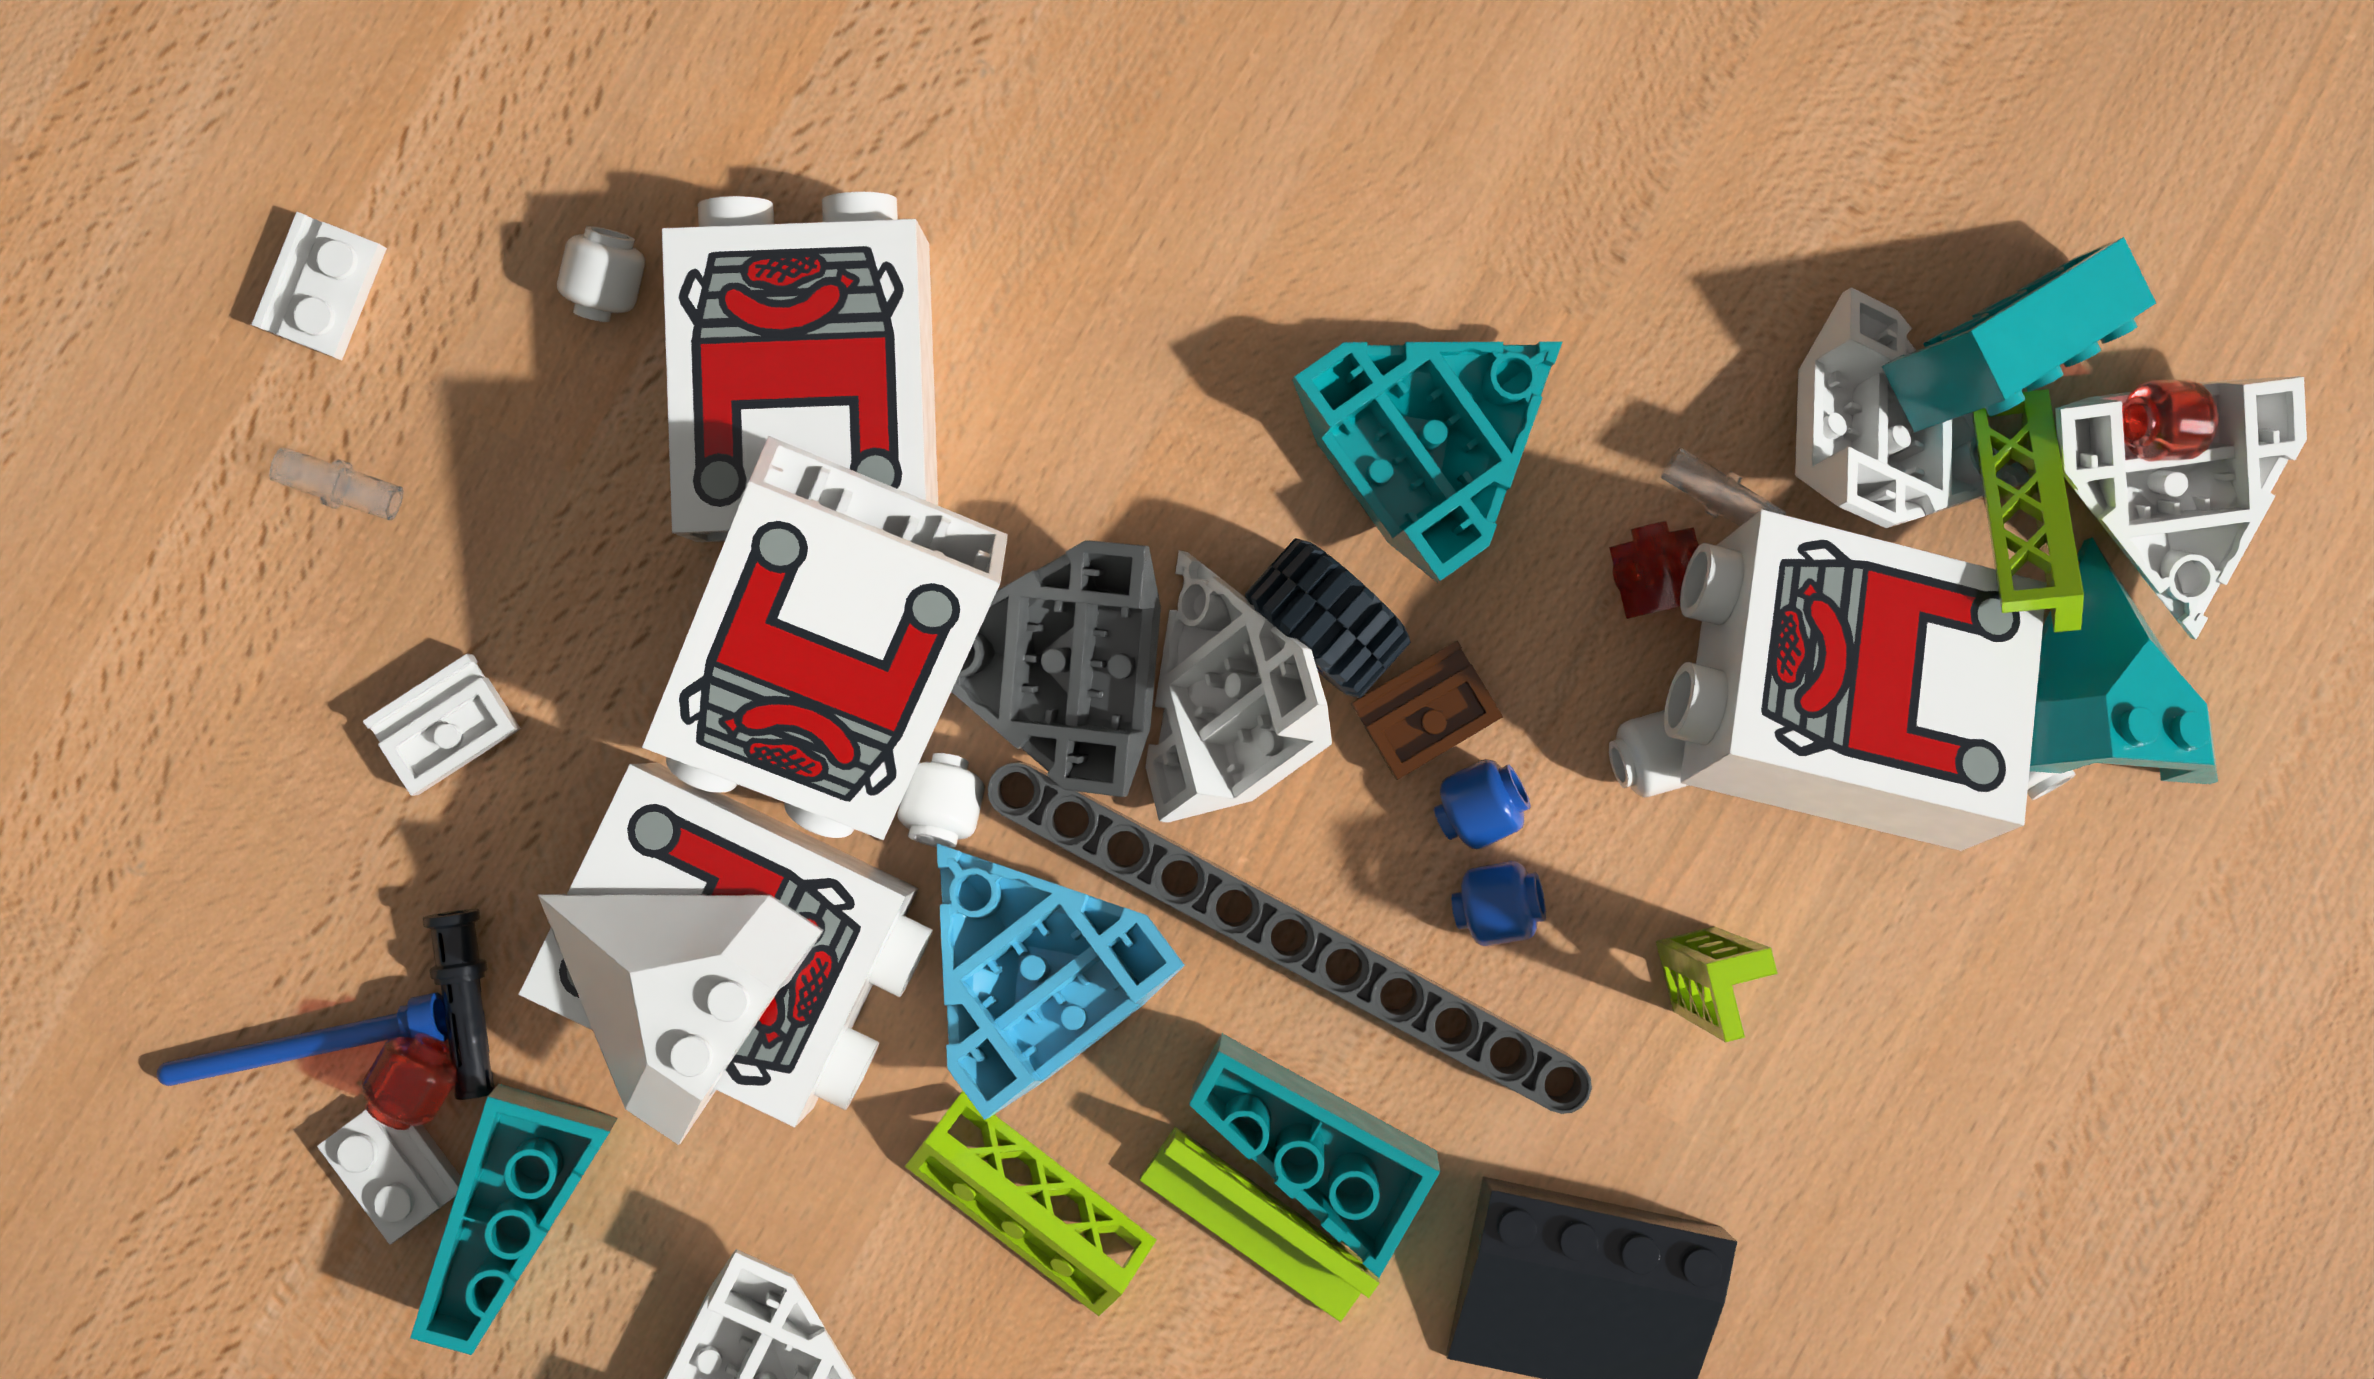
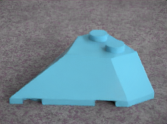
M937 844L938 868H940L942 896L940 926L944 1005H947L949 1045H946L947 1069L983 1119L986 1120L1049 1079L1142 1007L1185 964L1151 919L1145 914Z

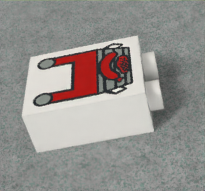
M877 192L832 194L822 199L823 222L774 224L773 203L769 200L742 196L716 197L705 199L698 203L699 227L662 228L672 533L695 542H719L726 540L768 436L938 505L929 242L916 219L898 220L896 197Z
M768 436L642 748L666 756V764L669 770L678 779L695 788L720 793L731 791L738 784L783 801L785 811L789 817L804 829L815 834L831 838H842L849 836L856 829L884 840L999 588L1008 534Z
M1762 509L1718 545L1702 543L1698 546L1687 566L1680 598L1682 614L1685 617L1702 621L1696 664L1685 662L1678 669L1671 683L1664 711V728L1667 736L1686 741L1680 783L1960 851L2024 826L2044 609L2002 613L1995 569ZM2015 574L2012 576L2014 590L2047 587L2046 582Z
M657 762L629 764L567 895H772L824 930L789 983L779 989L713 1087L793 1127L814 1108L818 1098L844 1110L848 1108L879 1045L878 1041L852 1029L873 985L901 997L922 958L933 932V929L906 917L919 888L722 793L704 791L690 786L678 779L669 768ZM550 928L518 995L593 1030L553 931Z

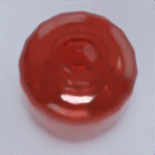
M2188 379L2154 380L2142 383L2130 392L2122 405L2124 442L2137 458L2148 462L2184 461L2197 458L2208 450L2216 436L2219 416L2213 396L2202 384Z
M417 1033L414 1038L400 1036L389 1039L361 1082V1090L364 1098L367 1100L365 1107L368 1113L380 1123L397 1130H407L411 1125L420 1126L430 1123L454 1087L458 1077L455 1066L447 1058L449 1054L448 1047L437 1038L424 1033Z

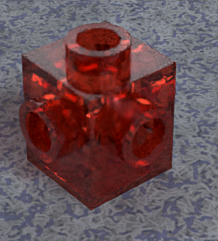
M1667 521L1657 522L1631 529L1633 541L1609 547L1613 562V579L1620 591L1626 619L1680 607L1684 575L1693 553L1699 546L1694 527L1669 532Z

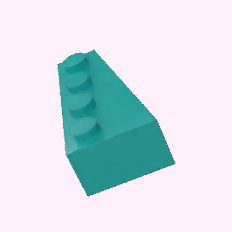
M2120 238L2071 259L2016 290L2017 293L1972 315L1973 319L1923 343L1925 348L1899 356L1881 366L1914 433L1982 408L1986 409L1989 416L2002 413L2025 400L2021 391L2025 387L2028 392L2033 391L2063 376L2061 364H2064L2065 367H2070L2099 353L2101 348L2097 341L2101 340V343L2104 344L2136 329L2138 326L2134 318L2155 305L2156 301L2125 238Z
M1223 1033L1193 1084L1189 1105L1249 1160L1252 1158L1275 1179L1274 1183L1291 1199L1295 1197L1321 1221V1226L1339 1243L1342 1240L1362 1259V1264L1380 1278L1440 1174L1437 1150Z
M498 1084L487 1097L410 1339L469 1355L474 1353L609 1135L617 1117L502 1084Z

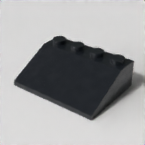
M1483 1176L1446 1358L1540 1379H1698L1725 1304L1737 1241L1721 1226Z

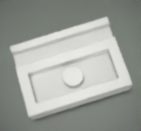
M296 212L251 325L342 361L387 248L361 236Z
M465 654L363 720L366 727L375 734L380 742L378 744L411 796L423 793L521 729L489 678H486L477 665L478 661L472 654Z
M397 1090L387 1093L378 1102L317 1146L389 1244L397 1241L456 1196L462 1178Z

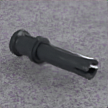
M479 909L457 910L423 917L424 927L431 929L435 966L430 969V977L434 979L435 985H441L448 1045L454 1076V1095L457 1100L488 1096L495 1088L490 1064L485 1013L481 997L480 979L485 977L487 962L479 958L475 922L480 919Z

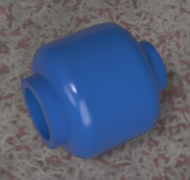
M1484 759L1446 777L1442 781L1440 786L1442 804L1434 807V812L1442 831L1449 840L1459 836L1461 841L1469 848L1483 849L1521 830L1524 825V811L1530 809L1531 805L1520 778L1510 765L1501 767L1493 760Z
M1516 861L1467 870L1462 880L1461 892L1452 894V910L1457 928L1459 930L1468 928L1472 938L1481 946H1494L1528 940L1535 934L1538 922L1546 920L1544 893L1538 874L1536 872L1528 874L1526 868Z

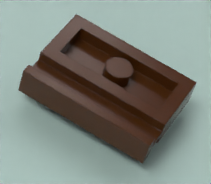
M1458 640L1350 703L1396 780L1503 718L1473 665L1470 664L1462 651Z

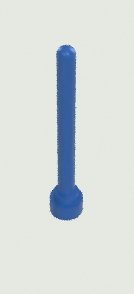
M438 992L410 998L407 1005L400 1006L398 1013L168 1061L159 1066L157 1079L165 1086H173L400 1037L406 1042L415 1041L419 1046L446 1041L448 1037L444 1001Z

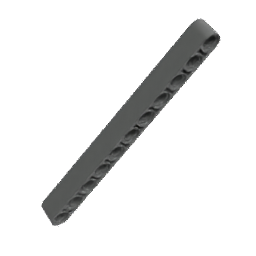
M1024 762L1009 763L998 768L991 776L988 784V799L993 808L1002 816L1550 1111L1560 1114L1573 1113L1582 1108L1589 1100L1592 1090L1591 1077L1586 1068L1567 1052L1084 792L1062 789L1046 775V772L1031 764ZM1013 772L1025 774L1034 785L1033 798L1024 807L1009 805L1001 793L1003 780ZM1073 801L1086 809L1089 823L1084 833L1078 836H1068L1058 830L1055 824V813L1057 808L1064 802ZM1120 831L1135 833L1143 843L1144 851L1142 857L1131 865L1119 864L1109 854L1108 844L1110 838ZM1183 860L1189 862L1198 873L1196 885L1187 893H1173L1165 887L1162 881L1164 868L1173 861ZM1229 890L1242 891L1251 899L1252 907L1250 913L1240 922H1227L1216 911L1218 899ZM1292 919L1304 926V942L1294 951L1285 952L1278 950L1271 942L1272 929L1280 921ZM1338 949L1352 950L1359 959L1357 972L1347 980H1335L1326 973L1325 965L1327 958ZM1395 978L1408 980L1412 985L1413 994L1411 1000L1401 1009L1386 1008L1382 1005L1380 999L1382 987L1388 981ZM1447 1008H1459L1466 1014L1465 1029L1454 1038L1440 1037L1435 1031V1022L1438 1015ZM1505 1037L1517 1039L1520 1044L1518 1059L1508 1067L1492 1065L1490 1051L1494 1043ZM1557 1067L1571 1068L1574 1075L1571 1089L1561 1096L1548 1095L1545 1091V1080L1551 1070Z

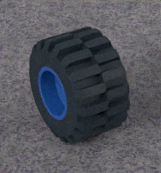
M1295 538L1245 593L1248 602L1285 636L1297 638L1301 643L1310 648L1318 673L1341 692L1349 696L1361 698L1411 643L1402 622L1373 592L1329 554L1308 541Z

